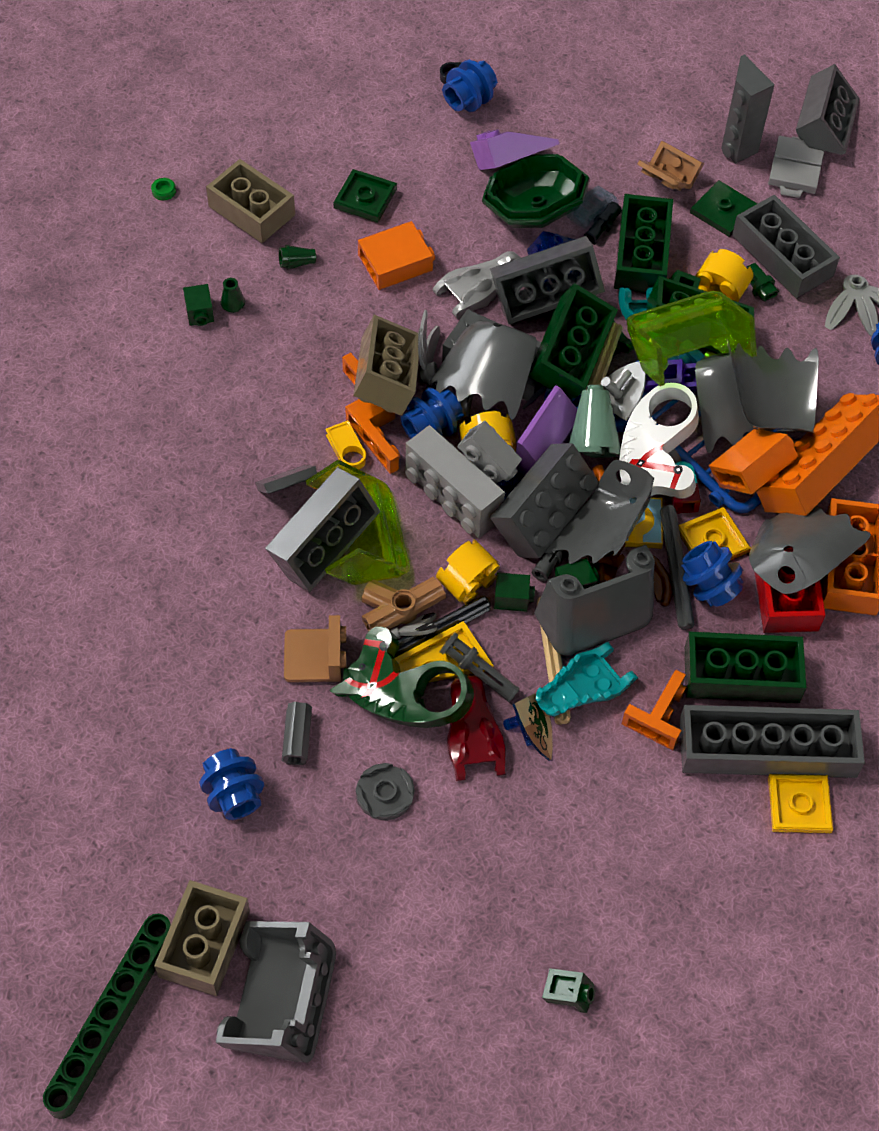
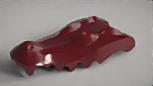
M468 676L474 689L472 706L464 717L450 723L447 737L448 753L455 771L456 781L466 780L464 765L493 761L495 763L496 776L506 775L504 737L486 700L485 689L481 679L476 676ZM459 678L451 683L452 706L455 705L461 693Z

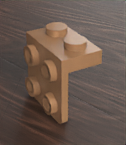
M661 141L651 162L639 160L637 165L642 167L641 172L647 176L656 177L660 180L663 179L662 184L671 189L675 188L681 191L682 188L691 189L704 163L669 143Z
M329 615V629H289L285 632V681L341 682V668H346V651H341V643H346V626H341L340 615Z

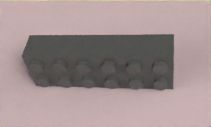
M684 705L681 713L682 773L828 775V777L857 778L865 764L859 710Z

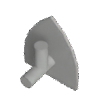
M644 360L630 363L601 380L603 390L609 391L613 413L627 421L634 408L640 402L645 389L646 368Z

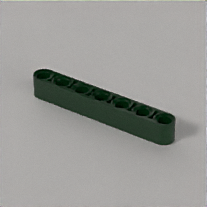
M159 913L152 914L144 921L45 1089L43 1103L54 1118L65 1119L76 1110L155 973L154 965L171 926L169 919L165 915ZM158 927L166 929L165 933L159 937L151 935L152 931ZM142 954L150 955V959L146 963H135L138 956ZM127 981L134 982L131 990L127 992L119 991L123 983ZM110 1009L118 1010L115 1018L111 1020L103 1019L106 1011ZM93 1037L102 1038L98 1047L94 1049L86 1048L88 1041ZM80 1065L85 1067L84 1073L78 1078L70 1077V1072L74 1067ZM67 1095V1102L62 1107H53V1101L57 1096Z

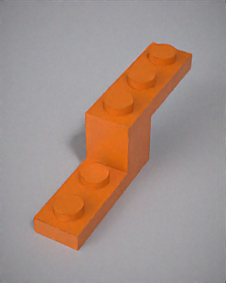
M350 352L342 357L343 372L355 385L358 360ZM360 399L345 406L346 421H349L353 430L390 474L399 470L400 453L394 445H390L385 440L384 433L379 428L395 419V413L387 412L377 405L363 402Z

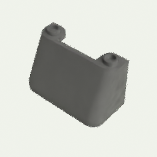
M647 545L635 548L629 552L626 557V565L629 569L627 574L584 589L577 578L568 574L548 580L534 614L553 648L559 654L565 656L577 654L640 630L650 623L654 609L655 560Z
M246 921L239 944L245 956L251 961L237 1017L227 1016L221 1021L217 1028L215 1043L226 1049L308 1063L315 1054L336 959L334 942L310 922Z

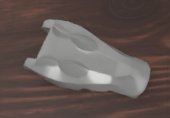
M507 251L493 260L455 269L441 278L432 291L439 296L449 290L460 303L452 310V313L459 319L467 309L473 311L483 308L495 300L497 291L490 268L521 257L513 251Z

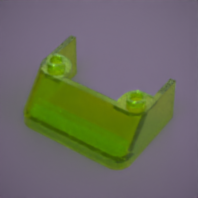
M719 291L701 293L633 314L627 318V330L641 368L659 386L665 385L664 370L668 368V358L709 345L720 352L728 353L727 339L732 351L740 343L747 354L751 357L757 356L754 317Z
M336 460L306 480L308 486L317 490L338 467L361 480L381 511L350 546L351 552L325 568L326 574L353 585L368 583L373 579L382 581L398 578L410 571V563L393 494L385 482L340 460Z

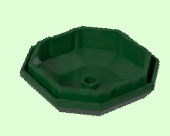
M532 154L495 172L489 178L482 197V203L513 228H544L581 206L590 178L559 154Z

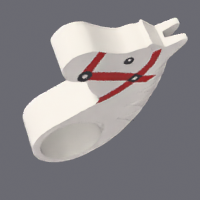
M678 383L661 384L644 396L634 408L623 434L619 460L643 468L653 476L654 482L651 496L661 494L670 497L687 498L694 493L696 488L693 471L687 466L675 465L672 457L668 455L669 452L695 431L699 421L695 395L689 388ZM666 400H680L691 408L688 418L675 426L656 425L657 422L651 417L656 406ZM620 470V483L628 485L631 481L629 474L625 470Z

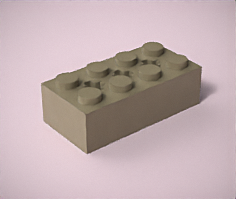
M374 314L361 338L353 396L363 402L377 405L387 412L402 416L416 391L419 360L418 333Z

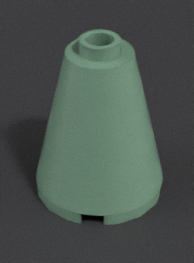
M588 385L587 390L582 391L569 443L574 444L579 453H584L585 456H590L591 458L620 456L621 447L609 391L603 390V385Z

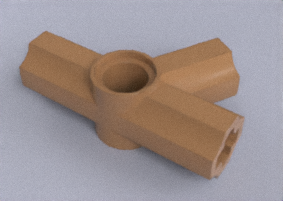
M434 576L409 590H396L373 579L364 588L361 598L363 603L375 609L362 615V621L368 632L378 626L390 630L399 624H408L415 620L417 614L446 599V593L442 584ZM403 605L409 606L408 608H405V609L399 608L400 606H403Z

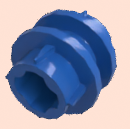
M469 59L463 61L459 67L453 68L448 72L446 84H444L442 92L446 102L455 111L465 109L468 112H475L480 108L481 104L491 101L494 93L493 89L498 81L494 70L485 61L475 62Z
M427 388L422 393V400L418 397L411 399L407 406L408 412L404 413L400 419L410 439L429 425L441 436L443 434L452 436L457 432V421L462 419L464 414L460 402L450 390L444 389L439 393L433 388Z
M715 540L713 542H704L693 548L684 556L682 560L683 565H681L685 571L682 577L685 584L690 586L698 584L693 592L695 598L698 601L706 600L710 607L722 606L734 599L742 591V583L744 582L740 577L743 572L741 565L738 562L727 564L733 554L728 547L720 548Z
M230 748L213 754L203 762L205 774L201 777L199 784L202 792L210 794L207 798L210 810L223 812L228 820H236L250 815L261 806V800L258 795L264 788V781L261 776L254 774L256 764L252 758L242 757L238 750Z

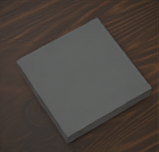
M302 465L257 481L255 484L258 491L270 494L315 478L318 473L315 466Z

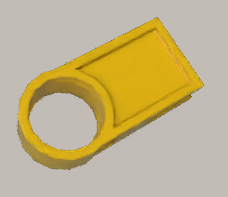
M347 420L325 429L327 432L326 437L341 466L347 471L353 472L362 469L366 464V452L349 421ZM349 452H357L363 457L356 463H349L343 459L345 454Z

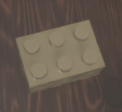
M241 159L206 186L209 207L261 243L265 242L295 216L294 195Z
M189 880L154 965L158 977L217 996L250 913L248 898Z

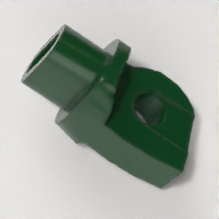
M756 263L747 266V269L751 267L754 274L750 283L753 287L752 294L754 296H759L762 301H767L778 295L779 290L774 286L775 280L772 276L766 275Z

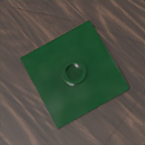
M352 169L333 202V208L378 223L397 190V183Z
M718 180L691 207L690 213L730 237L733 234L737 215L758 203Z

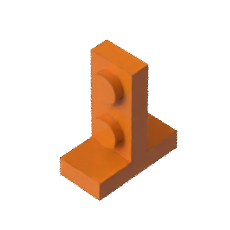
M675 669L651 714L629 704L624 712L622 725L674 750L682 730L670 725L668 722L674 712V709L671 708L674 700L680 702L687 687L683 685L686 674Z

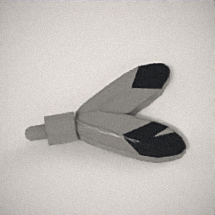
M434 612L424 614L402 628L398 629L397 627L390 629V631L398 639L401 636L432 633L437 630V626L431 623L437 615Z

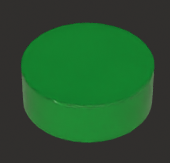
M159 178L151 185L152 195L158 200H169L176 194L175 183L169 178Z

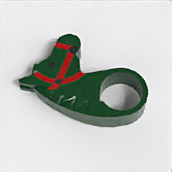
M381 626L374 627L366 634L358 660L352 663L349 668H344L343 682L330 689V692L336 696L350 698L363 709L378 717L400 725L419 728L440 727L460 720L470 710L474 699V689L470 679L456 665L450 662L434 661L400 672L399 663L395 660V655L399 649L398 638L389 629ZM443 673L457 675L461 683V693L455 705L443 712H431L426 709L424 699H421V697L424 696V691L429 681Z

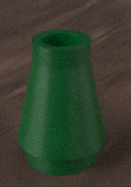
M290 245L279 248L278 256L281 268L286 267L289 270L316 263L315 249Z
M227 278L223 281L220 300L221 307L231 313L238 312L245 306V298L235 278Z

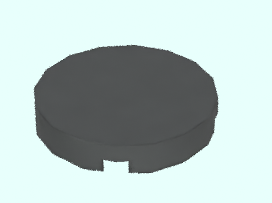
M389 763L376 764L366 769L360 776L356 786L357 803L363 812L374 819L384 821L396 819L406 813L412 805L415 794L413 780L407 771Z

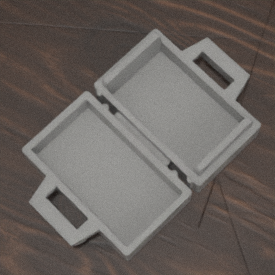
M779 136L768 185L780 187L781 195L800 198L803 192L815 194L824 151L808 147L804 140H801L799 137Z

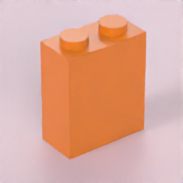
M412 221L358 240V256L378 290L433 271L434 251L430 246L427 247L422 231L416 229Z
M753 429L713 461L709 467L719 487L753 494L795 460L798 455L794 449V442L788 434Z

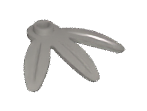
M860 275L847 276L843 282L845 290L832 303L826 317L825 327L829 330L834 329L844 319L853 301H855L860 320L866 332L872 336L876 331V324H878L877 312L872 300L879 304V288L869 286L868 281Z
M424 310L418 332V355L422 367L420 368L421 380L423 383L427 382L428 385L438 370L437 364L433 362V358L440 337V327L438 325L435 326L426 340L428 313L427 310Z

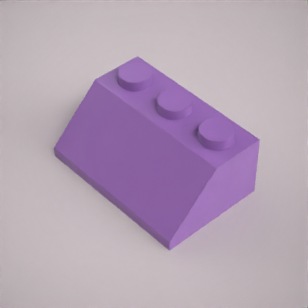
M556 385L517 442L516 453L522 460L516 469L518 473L524 476L551 444H564L570 441L577 408L563 390Z

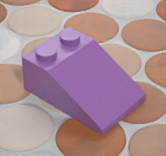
M499 129L476 135L478 140L470 142L479 170L497 168L560 144L558 139L514 132L500 133Z

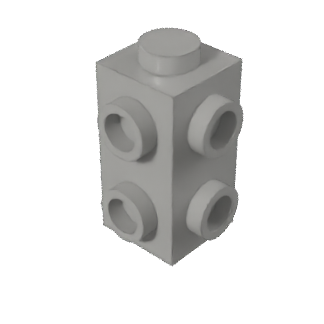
M486 421L471 428L457 446L465 457L495 484L502 480L507 482L513 478L518 471L516 467L522 460L514 449Z

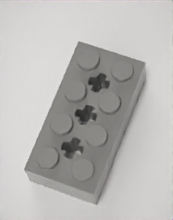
M430 425L406 442L405 473L412 483L420 484L425 494L431 500L436 499L442 504V508L448 516H455L467 533H473L480 538L495 526L490 516L504 501L505 492Z

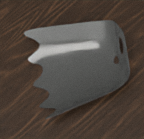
M486 321L474 322L456 340L426 389L435 381H437L436 391L439 393L448 386H453L456 389L459 402L469 395L479 394L482 398L484 410H488L497 402L503 401L508 408L510 419L513 420L521 404L535 354L537 339L532 335L503 324Z
M727 339L739 401L743 414L750 425L772 432H813L819 368L817 348H814L809 356L801 362L794 357L789 348L784 349L779 359L771 358L763 346H759L756 353L752 357H748L740 343L737 344L735 355H733Z
M751 347L743 349L748 357H752L757 349ZM729 351L711 355L698 361L695 372L703 439L707 452L711 453L716 441L721 436L725 437L732 445H735L746 432H751L753 429L758 428L751 426L743 414Z
M621 460L611 462L591 497L572 517L545 552L553 553L549 551L550 547L556 548L555 551L567 550L569 552V564L588 555L592 557V563L598 562L611 551H614L615 556L630 536L649 504L654 482L653 476L647 470ZM618 470H625L629 474L631 481L628 485L618 481L616 477ZM635 497L636 502L631 504L630 498Z
M815 507L807 516L779 513L773 518H767L761 525L751 547L749 561L753 570L770 586L783 594H792L821 580L865 544L871 534L870 532L853 528L848 514L831 516L823 512L821 507ZM792 546L793 552L784 551V548ZM788 566L794 570L795 579L793 582L783 583L779 579L778 571L781 567Z

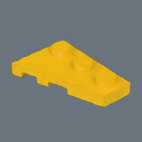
M464 621L395 658L399 663L400 672L434 661H447L458 667L459 664L447 654L442 655L439 652L450 636L456 632L461 641L470 648L475 647L480 658L492 667L494 665ZM453 646V648H454L457 652H459L461 655H463V653H462L461 651H459L456 647ZM462 669V670H461V671L464 672L466 675L473 674V673H472L471 671H469L468 669H466V670H463V669ZM443 673L435 676L429 682L458 676L452 673Z

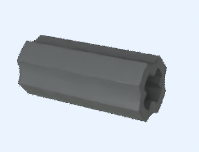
M288 703L282 750V761L286 764L304 765L308 759L312 706L307 703Z

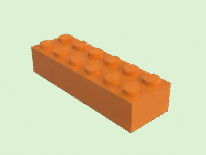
M854 393L843 395L840 401L832 409L828 410L824 417L814 425L813 432H807L800 440L794 443V449L798 457L756 491L765 512L807 516L879 442V395H858Z

